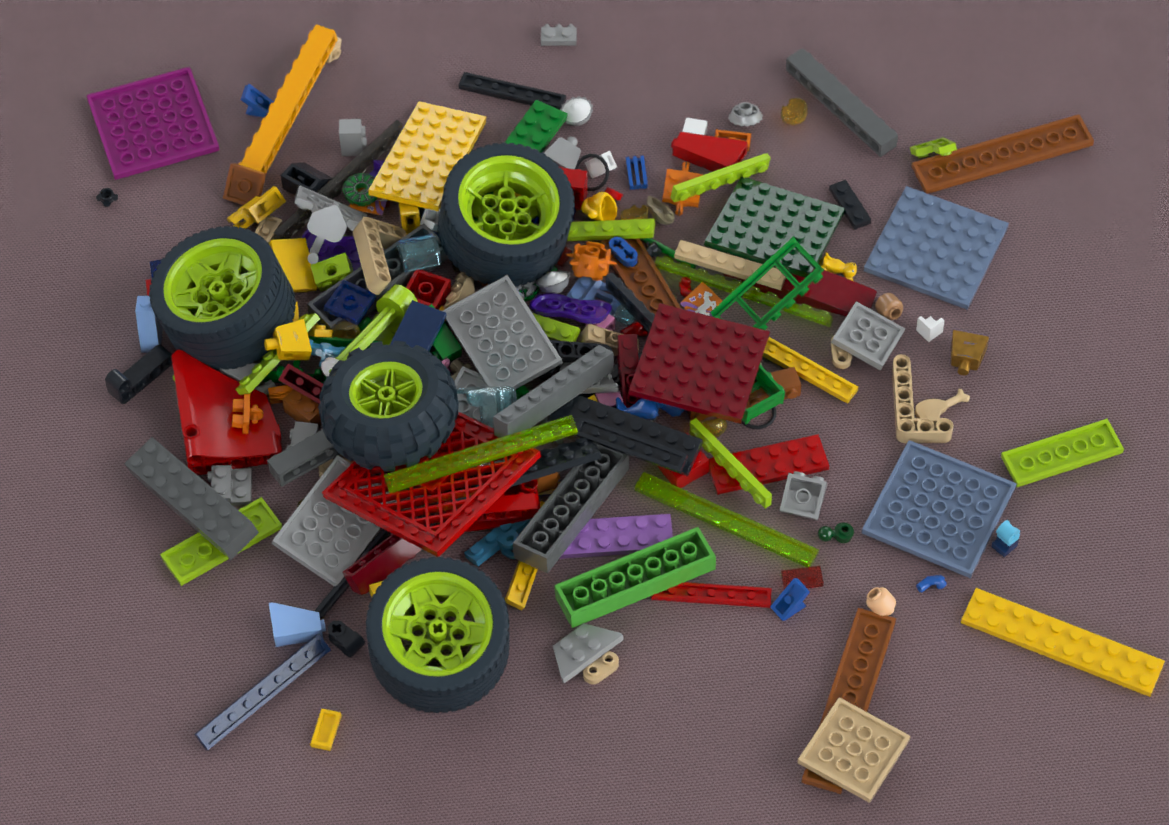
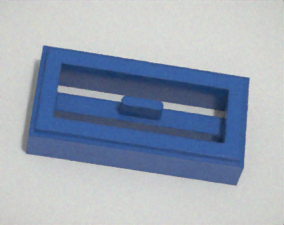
M633 156V159L626 157L629 189L648 188L644 156H640V158ZM638 163H641L643 184H640ZM630 164H634L636 185H633Z

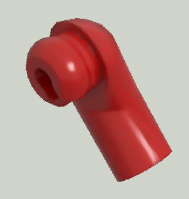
M683 277L679 282L680 293L685 298L692 292L691 279L688 277Z
M638 322L632 323L620 330V333L624 335L637 334L645 336L648 334L645 328Z

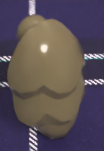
M653 196L647 197L646 208L652 214L653 219L663 225L672 224L675 218L673 211L659 199Z

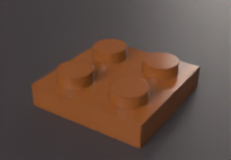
M231 163L223 199L245 205L255 196L260 197L266 173Z

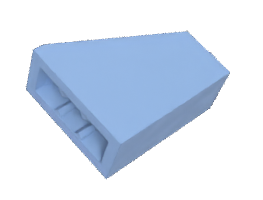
M137 296L135 313L141 353H148L155 346L161 345L163 327L152 310L150 297Z
M273 602L269 603L276 647L308 642L317 634H320L323 638L322 632L326 631L324 619L320 620L319 612Z

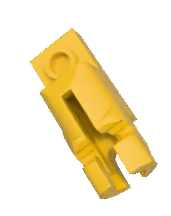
M273 186L262 196H255L248 203L240 207L227 218V221L235 224L233 225L234 227L246 229L253 223L259 224L283 205L286 200L278 188Z

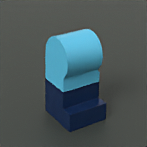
M1008 520L998 527L996 540L991 545L1003 557H1006L1018 546L1020 530L1013 527Z

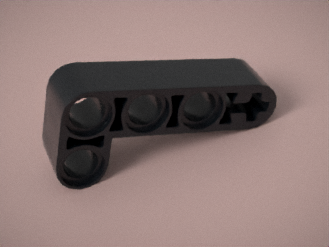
M550 340L563 363L576 361L582 357L580 353H588L598 345L612 351L611 347L606 344ZM561 351H566L569 355H564ZM555 368L538 378L544 381L548 380L553 376Z
M157 345L123 374L117 369L111 370L105 378L108 393L121 404H126L173 364L172 353L162 345Z

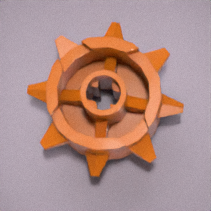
M588 241L586 245L581 246L578 243L574 246V253L566 254L573 258L569 264L572 265L573 275L579 278L589 277L595 281L603 280V276H606L609 272V265L617 264L610 260L613 257L611 249H605V245L598 242Z

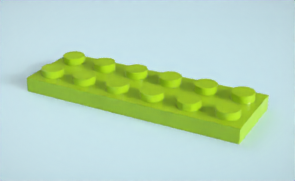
M1107 418L1002 452L1001 458L1014 483H1017L1016 487H1021L1122 454L1124 448Z
M262 497L238 510L254 524L259 532L240 552L282 529L281 522ZM200 533L191 536L160 554L161 559L180 586L229 559Z

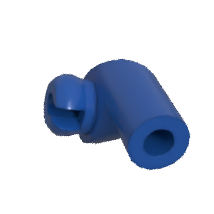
M942 575L927 576L916 584V588L922 593L932 585L942 589L947 585V582Z

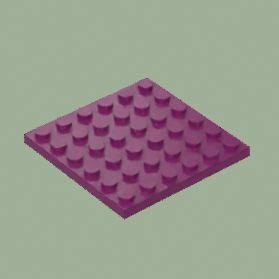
M190 67L86 95L115 180L220 151Z

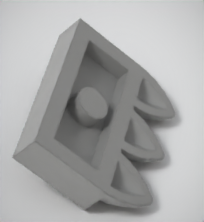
M545 24L541 27V46H576V27L573 24H569L567 27H562L561 24L550 27V25Z

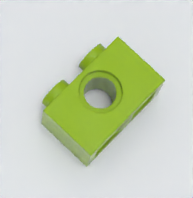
M346 253L310 265L315 284L321 292L328 290L354 272L351 261Z

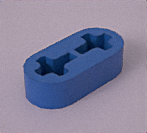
M614 237L609 241L611 254L625 267H633L637 264L638 254L636 250L623 238Z

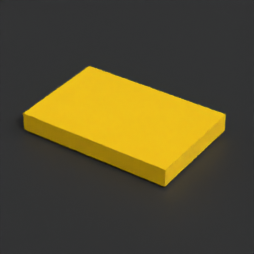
M306 238L271 240L269 245L286 274L293 292L316 291L317 285L315 284L310 266L312 264L307 259L309 250Z

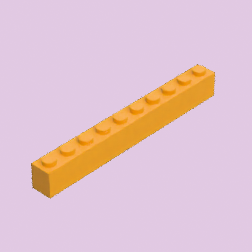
M317 24L313 30H310L308 40L302 45L298 58L293 61L290 73L286 74L282 88L278 89L274 103L270 104L267 116L262 119L261 127L258 132H255L253 142L250 147L246 148L245 156L242 162L238 163L239 165L267 173L338 40L334 30Z

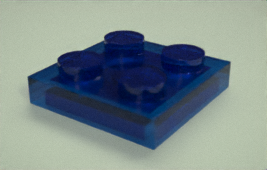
M343 279L325 304L324 310L358 325L376 300V294Z

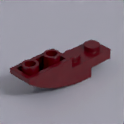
M637 334L617 336L620 392L623 404L627 408H630L639 399H642L628 395L639 363Z

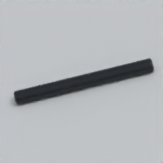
M382 529L357 561L391 536V533ZM345 576L314 610L319 612L320 619L324 618L348 589L349 584Z

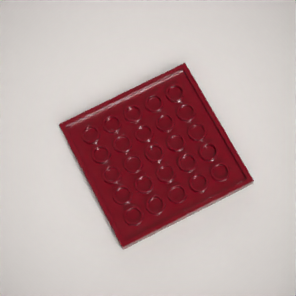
M660 303L628 395L741 424L770 331Z

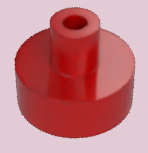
M607 187L605 190L614 200L621 201L624 195L610 187Z

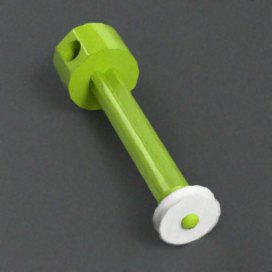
M395 284L376 303L379 314L337 357H328L322 362L321 369L324 375L328 377L333 366L339 360L346 361L349 352L357 348L365 350L390 324L399 327L411 301L418 302L414 294L402 285Z

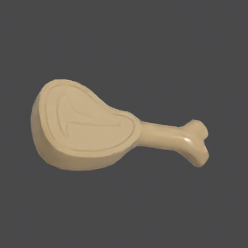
M958 389L957 395L946 401L939 399L921 401L915 407V415L917 418H940L947 408L959 402H969L970 396L964 394L962 389Z

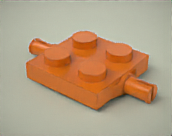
M686 162L682 163V170L667 169L662 202L676 205L675 214L678 215L680 210L679 216L683 215V207L691 206L698 208L700 195H694L686 200L673 202L671 199L674 185L703 175L689 172V162H687L686 168Z

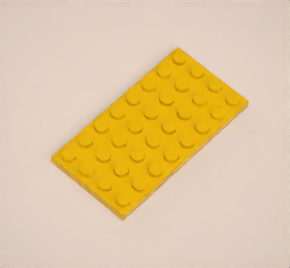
M418 101L371 184L369 195L439 211L446 179L453 166L472 150L486 124V116Z

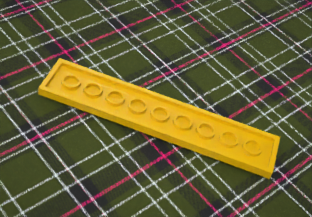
M978 588L975 589L961 619V623L1149 697H1151L1165 662L1162 659Z

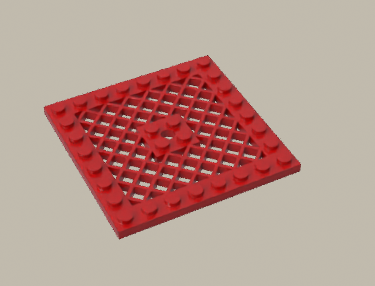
M458 411L453 432H451L447 439L448 443L441 444L438 452L432 457L424 456L420 458L418 465L412 466L405 471L399 472V469L407 468L406 464L395 466V473L385 474L388 471H383L380 466H374L370 470L360 467L354 461L322 492L323 498L430 554L440 557L541 457V453L539 450L516 439L509 443L494 435V428ZM461 438V440L451 442V440ZM475 445L474 448L466 449V447ZM462 448V450L452 452V449ZM448 450V453L439 454V452ZM490 452L489 455L480 456V454ZM476 455L474 458H466L467 456ZM463 457V460L453 461V459ZM505 460V462L495 463L494 461ZM491 462L489 465L481 466L483 463ZM477 465V467L467 469V466ZM492 472V474L482 476V473ZM381 473V475L372 477V474ZM478 474V477L468 478V476ZM464 477L463 480L455 481L456 478ZM395 480L394 483L386 484V482ZM382 483V485L372 487V484ZM479 484V487L469 488V486ZM368 485V488L359 489L361 486ZM410 487V490L400 491V489ZM465 487L463 490L455 491L456 488ZM396 490L394 493L386 494L387 491ZM446 490H451V491H452V492H448V493H442V491H446ZM382 493V495L373 496V494ZM424 495V497L414 499V496ZM410 497V500L401 501L403 498ZM466 497L464 500L456 501L457 498ZM397 500L395 503L387 504L388 501ZM452 500V502L442 503V501ZM430 503H439L438 505L429 506ZM425 505V507L415 509V506ZM411 507V510L401 511V509ZM453 509V512L443 514V511ZM439 512V515H434V516H430V515H429V514H431V513ZM421 515H425V516H426V517H423V518H418V519H416V516H421ZM440 522V525L430 526L432 523Z

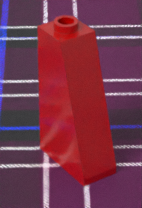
M680 132L678 137L674 138L671 143V148H673L672 156L714 172L742 162L747 154L748 142Z

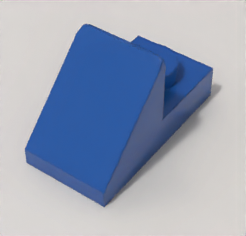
M251 84L244 87L240 99L248 105L245 114L258 117H266L270 104L274 103L273 100Z
M793 578L770 607L782 621H785L806 607L803 600L810 591L798 578Z

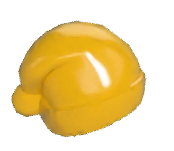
M598 192L592 197L585 199L582 203V212L595 221L615 220L617 216L616 202L606 192Z

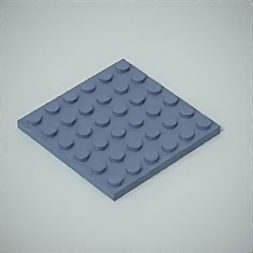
M906 186L864 266V272L968 310L1008 229L1009 223Z
M909 440L863 526L862 534L971 578L1017 483Z

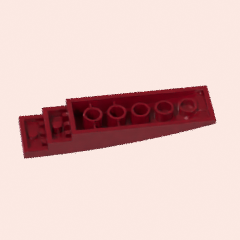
M824 270L822 273L824 277L818 283L812 282L808 286L809 291L802 297L798 295L794 299L797 304L847 317L856 301L871 309L877 290ZM723 273L724 276L741 280V284L745 281V279ZM791 274L799 283L805 279L804 277ZM787 278L781 290L758 283L752 286L759 289V294L783 299L795 288Z

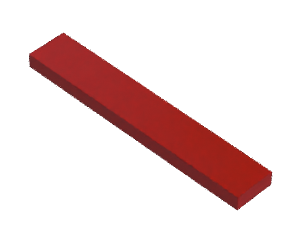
M684 582L652 595L651 600L771 608L772 588Z

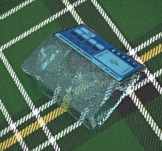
M433 233L396 241L404 272L441 265L440 249L436 236Z

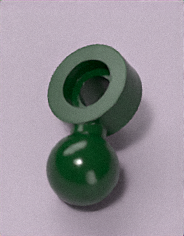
M845 522L837 524L835 529L822 526L818 530V537L824 542L830 541L834 537L840 543H848L854 534L853 527Z

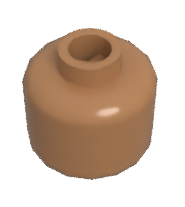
M885 293L877 299L875 309L885 318L895 320L901 316L903 304L893 293Z

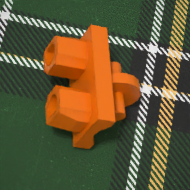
M244 394V399H233V412H243V415L233 414L232 427L243 428V433L248 434L249 419L254 424L258 423V420L263 418V410L258 408V405H253L250 408V394Z

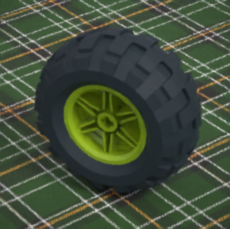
M395 340L393 345H383L382 341L370 343V348L365 350L357 348L349 352L346 361L339 360L333 366L326 381H324L318 407L322 428L327 440L334 445V448L350 462L354 460L360 467L372 470L374 466H380L383 471H395V466L406 464L407 468L418 465L420 458L424 456L430 458L437 453L441 444L446 443L453 431L459 410L455 381L450 376V371L445 365L423 347L416 345L411 348L406 342Z

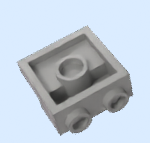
M231 465L212 466V471H208V483H211V487L233 506H246L252 503L251 468L232 469Z
M794 471L793 474L789 473L779 511L818 521L827 482L824 481V478L818 476L809 478L805 477V474Z

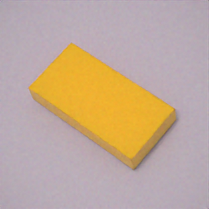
M321 708L310 743L311 747L331 751L342 716L341 712Z

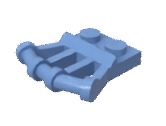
M589 277L578 278L567 294V297L573 299L595 300L597 297L609 302L612 306L610 315H615L617 307L621 306V303L613 295L604 292L608 291L606 283H603L601 280L595 281Z

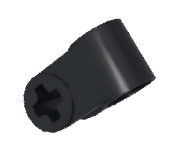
M335 620L328 625L329 641L347 657L352 658L365 645V640L362 636L343 622Z

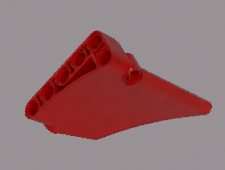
M179 349L172 354L186 459L190 470L198 476L208 474V471H212V466L231 465L232 469L264 465L268 464L267 460L272 456L283 452L280 427L275 420L266 394L256 389L250 393V408L253 405H258V408L263 410L264 415L256 424L252 423V420L249 419L248 434L243 433V428L232 427L233 414L243 415V412H233V399H244V395H239L235 390L240 383L202 363L183 350Z

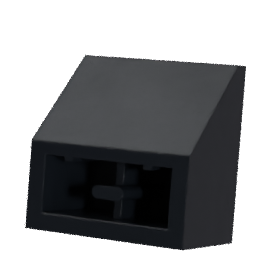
M305 162L291 163L281 174L282 188L295 196L299 185L322 194L334 181L330 176Z

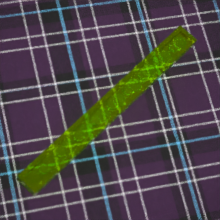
M657 256L655 265L659 269L682 277H688L700 283L704 282L706 285L732 293L742 284L737 280H732V282L725 280V277L719 274L710 275L708 271L702 268L697 270L690 268L691 265L680 262V264L675 263L672 258L663 256V258ZM754 286L741 296L772 308L782 300L777 298L776 294L760 292V289ZM794 303L789 309L785 307L782 310L830 328L833 323L829 312L812 310V307L807 304L800 306Z
M572 415L386 474L384 477L391 494L577 434L578 431Z
M643 472L635 485V491L809 569L819 553V549L648 473Z

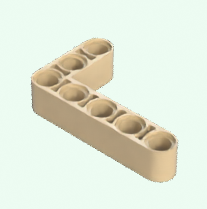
M363 217L353 230V236L367 288L373 294L379 295L391 281L383 248H389L405 237L407 233L398 226L373 218Z
M903 354L895 356L892 368L897 440L901 443H908L909 440L915 443L949 442L952 438L954 426L951 420L947 418H914L910 358Z

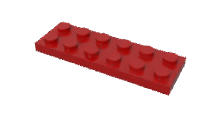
M819 434L731 453L762 485L786 480L788 474H793L794 471L808 475L829 470V463ZM714 457L709 458V472L717 495L742 489L740 483L735 478H731L727 470L720 466Z

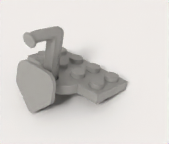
M300 185L296 191L294 204H297V207L300 209H308L312 212L307 227L310 233L316 235L307 259L310 264H316L319 259V250L325 239L330 242L340 241L347 226L353 231L362 218L367 217V214Z

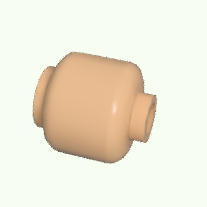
M876 587L867 594L866 604L872 612L881 616H889L894 611L896 600L886 588Z

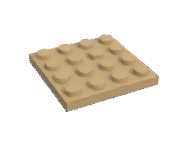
M839 697L799 757L798 764L870 803L908 744L911 736Z

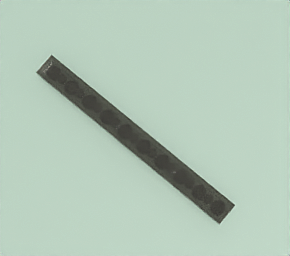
M396 120L317 193L330 199L339 196L343 190L344 183L349 177L364 173L374 160H377L380 155L390 149L403 130L402 123ZM299 208L273 232L274 240L291 239L309 221L312 215L311 210Z

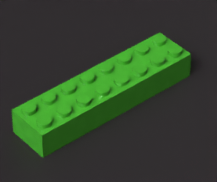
M696 527L554 585L555 598L571 628H574L715 570L716 556L699 527Z

